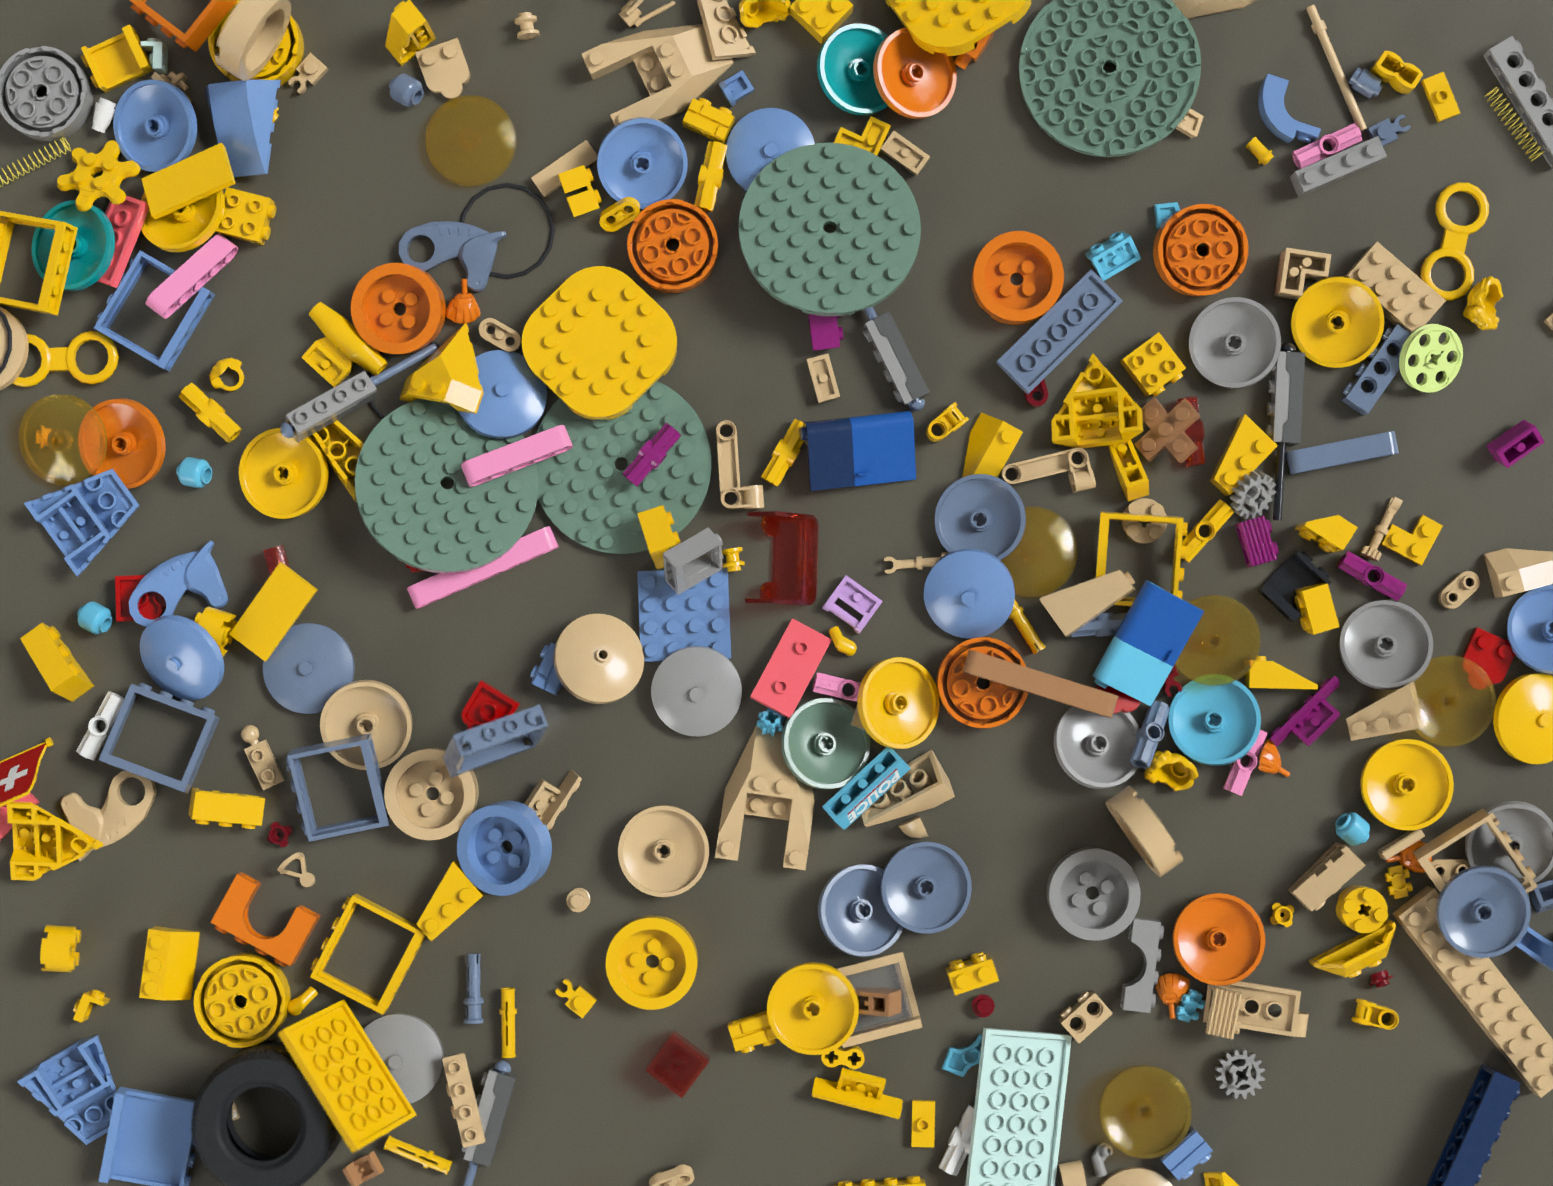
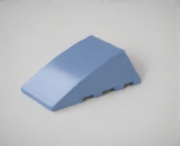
M239 80L208 84L204 88L218 144L222 143L226 148L234 178L268 174L272 147L269 141L271 132H274L275 123H272L274 109H277L278 100H276L277 88L280 89L281 80Z
M114 469L24 503L35 520L44 526L65 555L64 560L77 577L140 506Z
M98 1034L81 1038L43 1060L18 1079L17 1082L22 1087L25 1086L36 1100L44 1103L49 1108V1111L54 1116H58L64 1122V1125L86 1145L108 1133L114 1096L117 1090Z

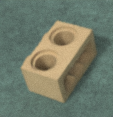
M1093 990L1089 993L1088 991L1083 992L1077 998L1078 1003L1072 1008L1068 1006L1060 1013L1061 1018L1059 1022L1079 1044L1113 1014ZM1091 1002L1098 1003V1009L1094 1013L1087 1012V1006ZM1074 1017L1081 1018V1024L1077 1028L1070 1027V1021Z

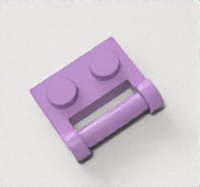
M845 575L823 606V609L827 612L831 611L854 628L853 631L860 634L883 601ZM837 598L862 614L863 618L859 621L836 605L835 601Z

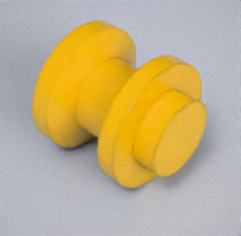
M742 547L722 550V554L726 557V563L723 564V568H727L728 572L740 571L741 566L745 565V562L739 559V553L743 551Z

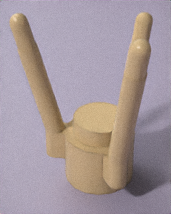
M629 0L621 8L622 11L618 15L629 27L634 24L638 27L644 21L674 6L675 2L672 1L640 18L639 16L642 13L637 7L644 0H637L635 3Z

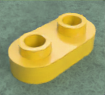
M632 197L622 198L601 212L600 226L609 232L619 230L635 220L640 213V203Z

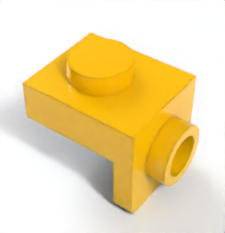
M94 989L84 993L81 1000L78 999L74 1006L73 1012H75L73 1020L81 1023L88 1020L94 1003L104 1006L109 1003L110 998L105 997V993Z

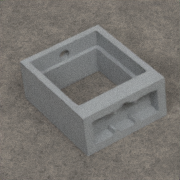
M708 527L663 553L665 581L677 595L723 569V542L717 533L714 534Z

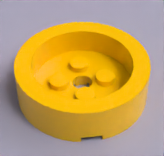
M240 0L235 3L208 37V46L212 60L229 81H239L241 79L218 66L215 61V55L217 53L220 54L221 47L217 46L224 25ZM290 16L286 32L275 53L265 67L250 80H281L280 86H282L297 72L296 68L301 64L303 58L304 41L301 30L292 16Z
M641 916L625 924L614 936L606 955L607 977L614 991L628 1004L647 1010L668 1007L684 997L694 982L698 967L697 948L689 932L678 922L662 916ZM649 955H656L658 957L659 964L656 967L647 965L646 958Z
M255 953L230 955L213 964L202 975L194 994L196 1018L204 1032L214 1041L217 1040L233 1048L257 1045L273 1035L284 1023L289 1012L288 1004L291 1001L289 983L283 971L273 961ZM237 995H242L247 999L245 1007H238L235 1004Z

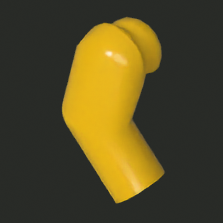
M310 986L302 995L291 1000L288 1004L290 1014L293 1016L299 1015L318 995L316 989Z

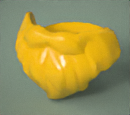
M232 357L216 362L209 374V380L214 389L222 388L225 391L239 389L244 382V374L240 369L242 362ZM227 367L239 374L238 383L231 387L223 384L219 377Z

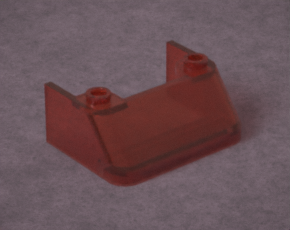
M780 511L747 512L749 517L762 518L761 527L764 534L773 537L772 582H764L759 592L760 599L745 598V603L812 605L817 596V518L809 514Z

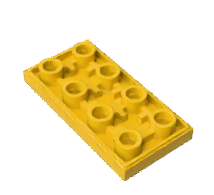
M222 143L141 179L151 217L155 220L236 184L226 148Z
M279 563L229 635L266 662L318 589L284 563Z

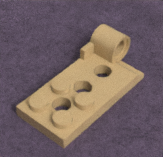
M1244 981L1230 985H1207L1203 1022L1207 1023L1214 986L1242 992L1241 998L1246 999L1245 1004L1249 1000H1254L1258 1003V1009L1253 1013L1248 1012L1245 1006L1243 1012L1239 1011L1237 1020L1241 1021L1240 1028L1291 1037H1306L1309 1014L1299 1011L1301 991ZM1270 1005H1280L1281 1013L1278 1016H1271L1268 1013Z

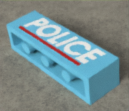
M886 747L822 807L845 830L911 768L893 748Z

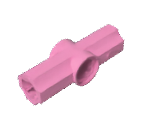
M1353 123L1293 151L1292 156L1296 167L1300 170L1362 142V134L1359 127ZM1323 142L1331 145L1332 150L1330 152L1324 150Z
M816 672L812 692L857 702L861 683ZM846 683L851 684L853 687V692L849 696H845L842 692V687Z
M1260 730L1256 743L1247 753L1250 758L1248 766L1243 767L1240 759L1233 762L1223 789L1240 796L1243 795L1252 770L1257 765V758L1267 732Z

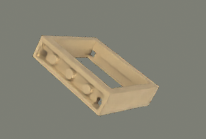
M1484 808L1413 852L1418 862L1441 893L1446 883L1428 858L1486 823L1522 875V878L1518 879L1526 892L1529 893L1538 887L1533 880L1536 877L1530 866L1526 868L1523 866L1521 861L1525 860L1517 848L1512 850L1509 844L1513 841L1505 830L1499 831L1497 826L1500 822L1493 812L1488 814Z

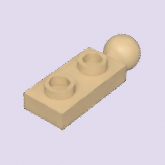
M253 725L245 726L241 731V737L250 744V747L245 748L244 751L262 789L265 790L285 781L267 740L259 742L258 728Z

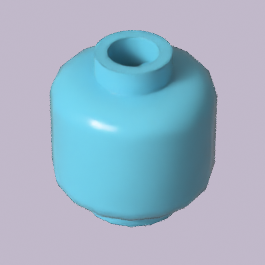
M186 457L176 469L179 481L185 486L203 488L212 479V468L204 459Z
M88 602L82 605L77 612L78 625L92 634L97 635L106 632L112 625L111 611L97 602Z
M1344 813L1337 819L1335 823L1336 834L1347 844L1356 846L1368 840L1370 825L1357 813Z

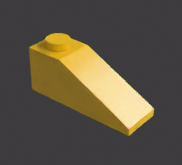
M1132 441L1107 445L1127 501L1149 495V480Z
M1252 656V660H1245V686L1247 688L1318 689V685L1274 661H1266V656Z

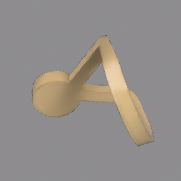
M298 852L291 855L277 869L280 874L299 877L300 883L304 887H311L315 883V876L306 870L303 853ZM295 859H299L302 874L285 870V867Z

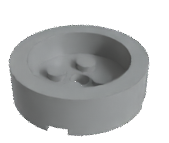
M48 46L25 48L12 55L0 70V113L12 127L22 134L38 141L60 140L59 138L62 140V136L67 138L77 132L88 119L93 105L92 84L85 70L63 51ZM45 86L47 88V96L37 97V89Z
M1084 847L1066 854L1053 867L1046 886L1047 903L1055 920L1066 931L1085 940H1105L1120 934L1131 924L1140 905V885L1134 870L1123 858L1103 848ZM1091 886L1098 889V896L1094 899H1089L1086 896V890Z

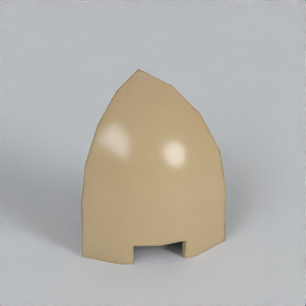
M915 816L898 825L901 831L911 838L922 839L928 837L919 816Z

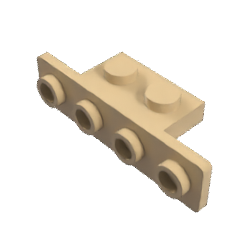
M570 770L559 788L540 779L524 804L537 813L536 815L543 825L546 824L549 831L554 826L559 813L566 808L567 801L571 795L579 788L582 778Z
M465 1053L444 1057L442 1061L448 1082L446 1083V1091L448 1097L452 1099V1116L457 1120L462 1145L466 1148L482 1144L486 1139Z

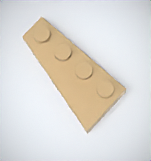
M697 0L712 60L753 57L756 52L753 46L749 45L746 39L747 34L744 28H740L735 18L737 15L734 9L730 8L726 0Z

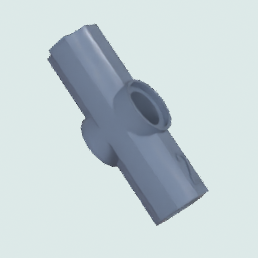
M1102 613L1073 633L1071 637L1115 635L1127 613Z
M1154 700L1152 705L1149 706L1142 727L1136 732L1137 741L1129 760L1133 766L1143 769L1150 767L1158 742L1164 737V726L1170 710L1168 704Z

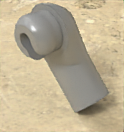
M1099 1144L1091 1155L1096 1177L1107 1175L1104 1161L1113 1153V1149L1109 1144Z

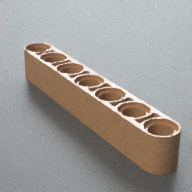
M973 650L968 651L962 672L1108 718H1112L1118 699L1117 695Z

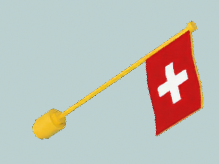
M50 737L46 738L43 743L0 761V807L29 795L35 784L40 761L47 746L54 745Z

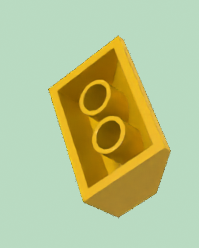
M159 926L148 929L139 998L191 1000L200 932Z

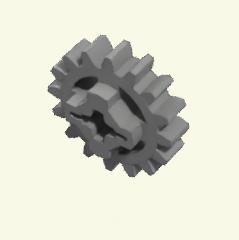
M1252 471L1250 476L1245 474L1243 481H1237L1239 486L1232 489L1235 492V495L1230 496V499L1234 501L1230 504L1234 508L1233 511L1245 519L1248 517L1254 519L1256 513L1261 516L1263 509H1269L1267 504L1274 501L1271 498V495L1276 494V491L1272 489L1276 486L1272 481L1273 478L1262 471H1258V473Z
M1234 1048L1232 1055L1224 1052L1226 1058L1224 1060L1219 1058L1218 1061L1221 1063V1066H1215L1214 1068L1219 1072V1074L1214 1076L1215 1079L1221 1081L1218 1087L1220 1089L1225 1088L1224 1093L1226 1095L1232 1092L1235 1099L1238 1098L1239 1094L1244 1099H1247V1093L1254 1096L1255 1092L1253 1089L1255 1087L1261 1089L1262 1087L1258 1083L1259 1081H1265V1078L1260 1075V1073L1265 1072V1069L1258 1067L1262 1061L1259 1058L1254 1060L1255 1054L1253 1052L1247 1055V1050L1242 1048L1241 1053ZM1241 1059L1240 1062L1231 1063L1234 1060ZM1252 1066L1254 1068V1077H1251L1250 1070ZM1226 1070H1228L1229 1072V1078L1227 1080L1225 1077ZM1236 1071H1242L1244 1075L1242 1077L1237 1076ZM1248 1084L1244 1088H1239L1240 1085Z

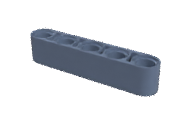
M1395 431L1293 450L1286 452L1290 475L1394 455L1398 454L1399 451Z

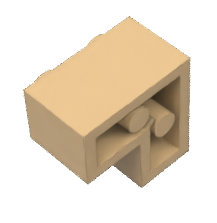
M1286 247L1280 253L1274 296L1294 300L1300 298L1303 295L1305 279L1320 281L1328 277L1331 254Z

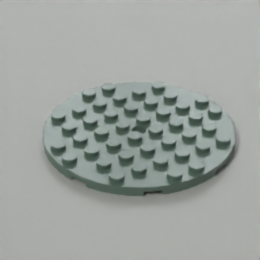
M1052 0L1042 8L1031 23L1021 47L1019 60V79L1022 95L1027 108L1038 125L1063 146L1079 153L1097 157H1119L1138 153L1166 138L1178 127L1189 112L1199 87L1201 75V54L1196 34L1188 18L1182 14L1172 0ZM1108 62L1116 66V70L1112 73H1106L1103 69V66Z
M841 143L805 145L775 158L752 181L743 199L739 215L740 247L749 271L766 292L781 303L800 309L804 313L818 316L854 314L856 311L867 307L871 308L885 300L896 291L908 276L916 259L920 244L921 223L918 206L909 186L901 175L877 155L864 149ZM824 225H835L836 231L827 233L823 229Z
M658 381L632 405L633 408L612 420H589L572 412L559 398L546 413L536 434L564 425L573 444V448L536 463L539 483L538 500L554 525L569 538L585 547L611 554H631L647 551L649 549L637 513L663 505L665 511H670L674 520V524L671 525L672 532L677 531L679 534L696 516L704 502L712 471L711 451L707 434L692 407L678 393ZM667 422L681 434V437L666 453L667 456L655 470L652 469L640 485L636 487L622 475L625 470H618L615 467V462L619 458H625L629 466L635 460L637 453L644 444L652 440Z
M418 399L402 405L375 426L366 439L358 457L355 472V494L357 506L365 526L382 548H385L394 555L396 559L420 570L447 574V572H468L496 561L511 550L525 533L531 522L536 508L539 488L536 463L474 487H469L460 465L467 460L525 438L523 435L511 439H493L483 436L473 430L464 421L460 412L447 403ZM444 478L453 481L454 486L451 489H444L441 486V481Z

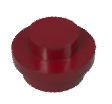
M980 994L973 999L972 1010L977 1016L988 1017L993 1013L995 1004L990 996Z

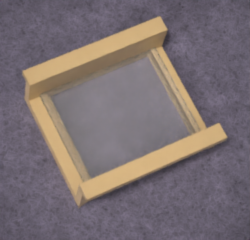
M903 951L836 968L849 979L854 988L901 990L902 1012L890 1017L859 1014L856 1027L849 1039L842 1045L843 1048L922 1028Z

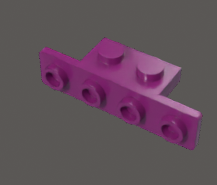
M1334 676L1331 680H1325L1321 684L1320 690L1315 695H1310L1304 701V706L1299 711H1293L1289 715L1288 721L1282 727L1278 726L1272 732L1271 742L1277 747L1293 733L1309 747L1341 716L1326 701L1340 686L1339 679Z

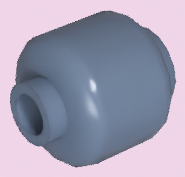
M403 73L390 81V96L396 102L406 107L417 105L422 100L424 91L419 80Z

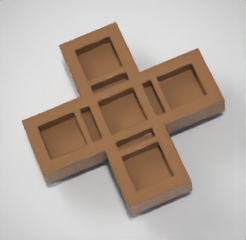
M1154 397L1141 408L1142 419L1149 426L1150 430L1134 445L1148 461L1151 462L1167 448L1179 463H1183L1198 449L1184 431L1198 420L1201 415L1187 399L1184 398L1169 413Z

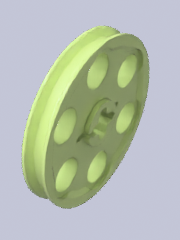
M1427 324L1416 329L1406 339L1400 353L1399 368L1404 381L1410 387L1427 393L1445 388L1453 381L1460 370L1463 359L1461 340L1452 329L1439 324ZM1445 332L1446 339L1440 344L1439 336ZM1423 334H1426L1427 340L1421 346L1419 339ZM1450 351H1453L1454 357L1448 362L1447 355ZM1414 354L1415 362L1409 366L1408 359ZM1439 371H1442V379L1439 382H1436L1435 378L1437 373ZM1420 373H1423V381L1420 384H1417V376Z

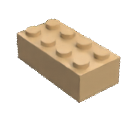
M1378 241L1367 249L1344 276L1356 279L1367 285L1378 297L1383 308L1384 317L1394 326L1398 324L1410 333L1424 326L1446 301Z

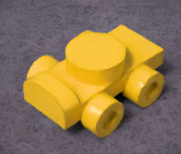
M1402 865L1388 867L1389 873H1385V879L1391 885L1388 886L1389 895H1393L1394 899L1408 897V892L1413 891L1411 882L1406 883L1405 878H1410L1409 870L1403 869Z

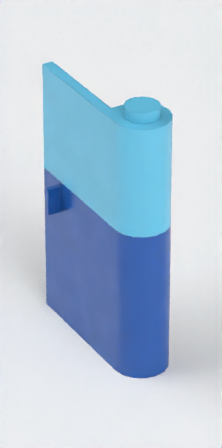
M1146 580L1092 675L1096 678L1094 682L1103 688L1109 685L1151 706L1205 611Z

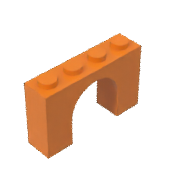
M243 872L238 873L211 923L216 925L215 929L224 934L231 933L236 936L234 939L244 945H247V943L255 947L254 950L264 956H267V954L275 958L274 961L284 967L295 964L321 915L300 905L296 907L282 933L277 936L259 934L249 922L248 909L261 882Z

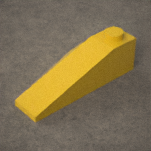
M981 412L969 435L962 478L974 474H987L998 477L1023 432L1002 420Z

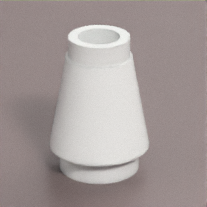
M100 97L99 102H96L92 129L105 133L114 118L116 103Z

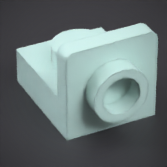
M148 38L147 41H140V46L145 51H153V53H150L151 67L158 74H167L168 47L157 38Z

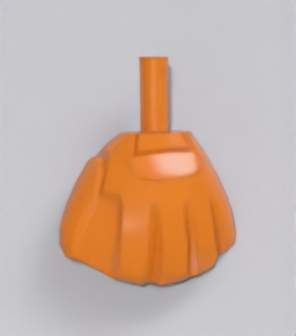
M463 278L461 279L462 293L456 294L450 300L446 309V318L455 323L468 324L474 322L480 316V309L472 293H467V279Z
M1267 739L1260 753L1258 769L1269 774L1279 772L1289 777L1290 772L1281 767V758L1276 746L1270 739Z
M1418 840L1385 861L1386 863L1399 861L1402 867L1411 872L1426 873L1413 853L1426 843Z
M1167 973L1160 976L1157 985H1155L1161 1001L1165 1005H1169L1170 1019H1175L1174 1005L1181 1002L1182 995L1187 994L1190 985L1188 978L1177 973Z

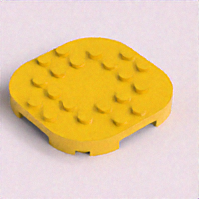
M885 0L888 7L891 6L910 32L912 40L920 48L931 54L938 52L946 53L947 56H956L975 49L974 44L1010 21L1015 24L1026 14L1031 6V0Z
M593 266L571 275L533 312L523 330L522 350L532 373L552 390L572 412L589 420H612L633 408L632 405L662 375L665 376L668 373L677 354V335L674 324L666 311L628 275L611 267Z

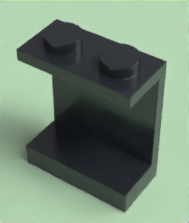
M1300 551L1293 552L1257 590L1289 622L1295 621L1300 616L1299 612L1301 610L1297 608L1294 599L1297 596L1296 589L1319 582L1328 583V586L1332 583L1328 579L1329 574L1323 568H1317L1311 563L1313 559L1304 551L1302 553Z

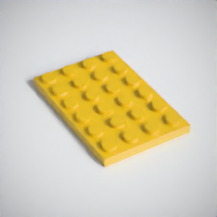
M344 999L278 1033L352 1154L417 1115Z

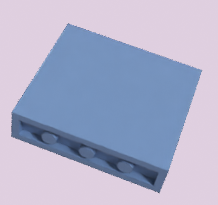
M119 1087L114 1096L98 1182L108 1183L110 1179L149 1186H190L191 1175H188L189 1167H193L196 1156L195 1153H192L194 1142L191 1130L192 1110L195 1100Z

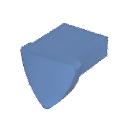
M743 70L718 83L721 93L731 106L736 105L737 101L754 92V88Z

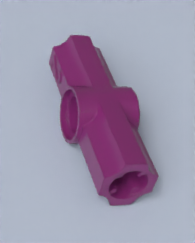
M666 422L654 438L647 441L639 450L635 460L622 475L638 487L652 469L655 470L667 456L666 453L679 440L681 434Z
M1349 551L1345 552L1338 563V569L1394 601H1398L1406 590V583L1386 573L1381 567L1374 566ZM1370 570L1376 573V580L1374 582L1368 579V572Z

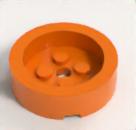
M679 199L661 200L642 210L635 218L627 239L628 255L638 277L651 288L664 293H683L698 287L710 276L718 258V238L712 221L702 209ZM670 239H676L679 242V247L676 251L667 249L666 244Z
M1196 204L1173 213L1160 226L1153 244V259L1158 274L1170 288L1187 296H1207L1227 289L1241 275L1248 258V240L1241 223L1224 208L1211 204ZM1201 243L1208 247V253L1204 257L1198 255L1196 251L1197 246Z
M1025 231L1007 232L989 241L979 253L971 275L973 295L980 308L994 320L1009 325L1028 324L1044 316L1056 303L1064 283V269L1057 251L1044 238ZM1019 274L1023 279L1022 284L1018 286L1013 285L1010 281L1011 275Z
M387 263L370 270L358 282L351 300V316L361 338L374 349L388 354H411L424 349L439 335L445 321L446 303L441 288L426 271L413 265ZM398 303H403L406 306V312L402 316L397 315L394 310Z
M977 637L965 640L949 650L940 663L936 678L939 699L945 710L954 719L965 725L975 728L1000 726L1016 716L1023 706L1028 692L990 681L988 688L980 689L977 685L979 677L962 672L968 651L973 650L1024 667L1026 665L1019 653L1001 640L990 637Z

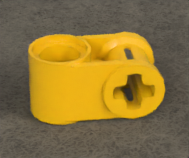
M956 402L946 408L928 425L926 436L930 441L939 442L969 420L957 408L958 404ZM932 426H940L943 434L935 436L931 431Z
M1356 998L1358 1004L1355 1016L1352 1017L1351 1021L1386 1030L1394 1029L1398 1025L1399 1017L1394 1010L1371 1001ZM1390 1012L1391 1020L1388 1023H1382V1015Z

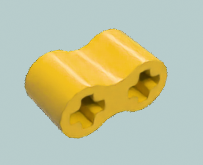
M856 1045L846 1048L839 1047L833 1050L834 1054L837 1055L833 1057V1060H829L827 1055L821 1054L822 1062L827 1067L846 1065L851 1069H858L864 1064L865 1060L863 1050ZM853 1052H856L857 1056L860 1057L856 1058L855 1062H852L851 1058L848 1057L852 1056Z

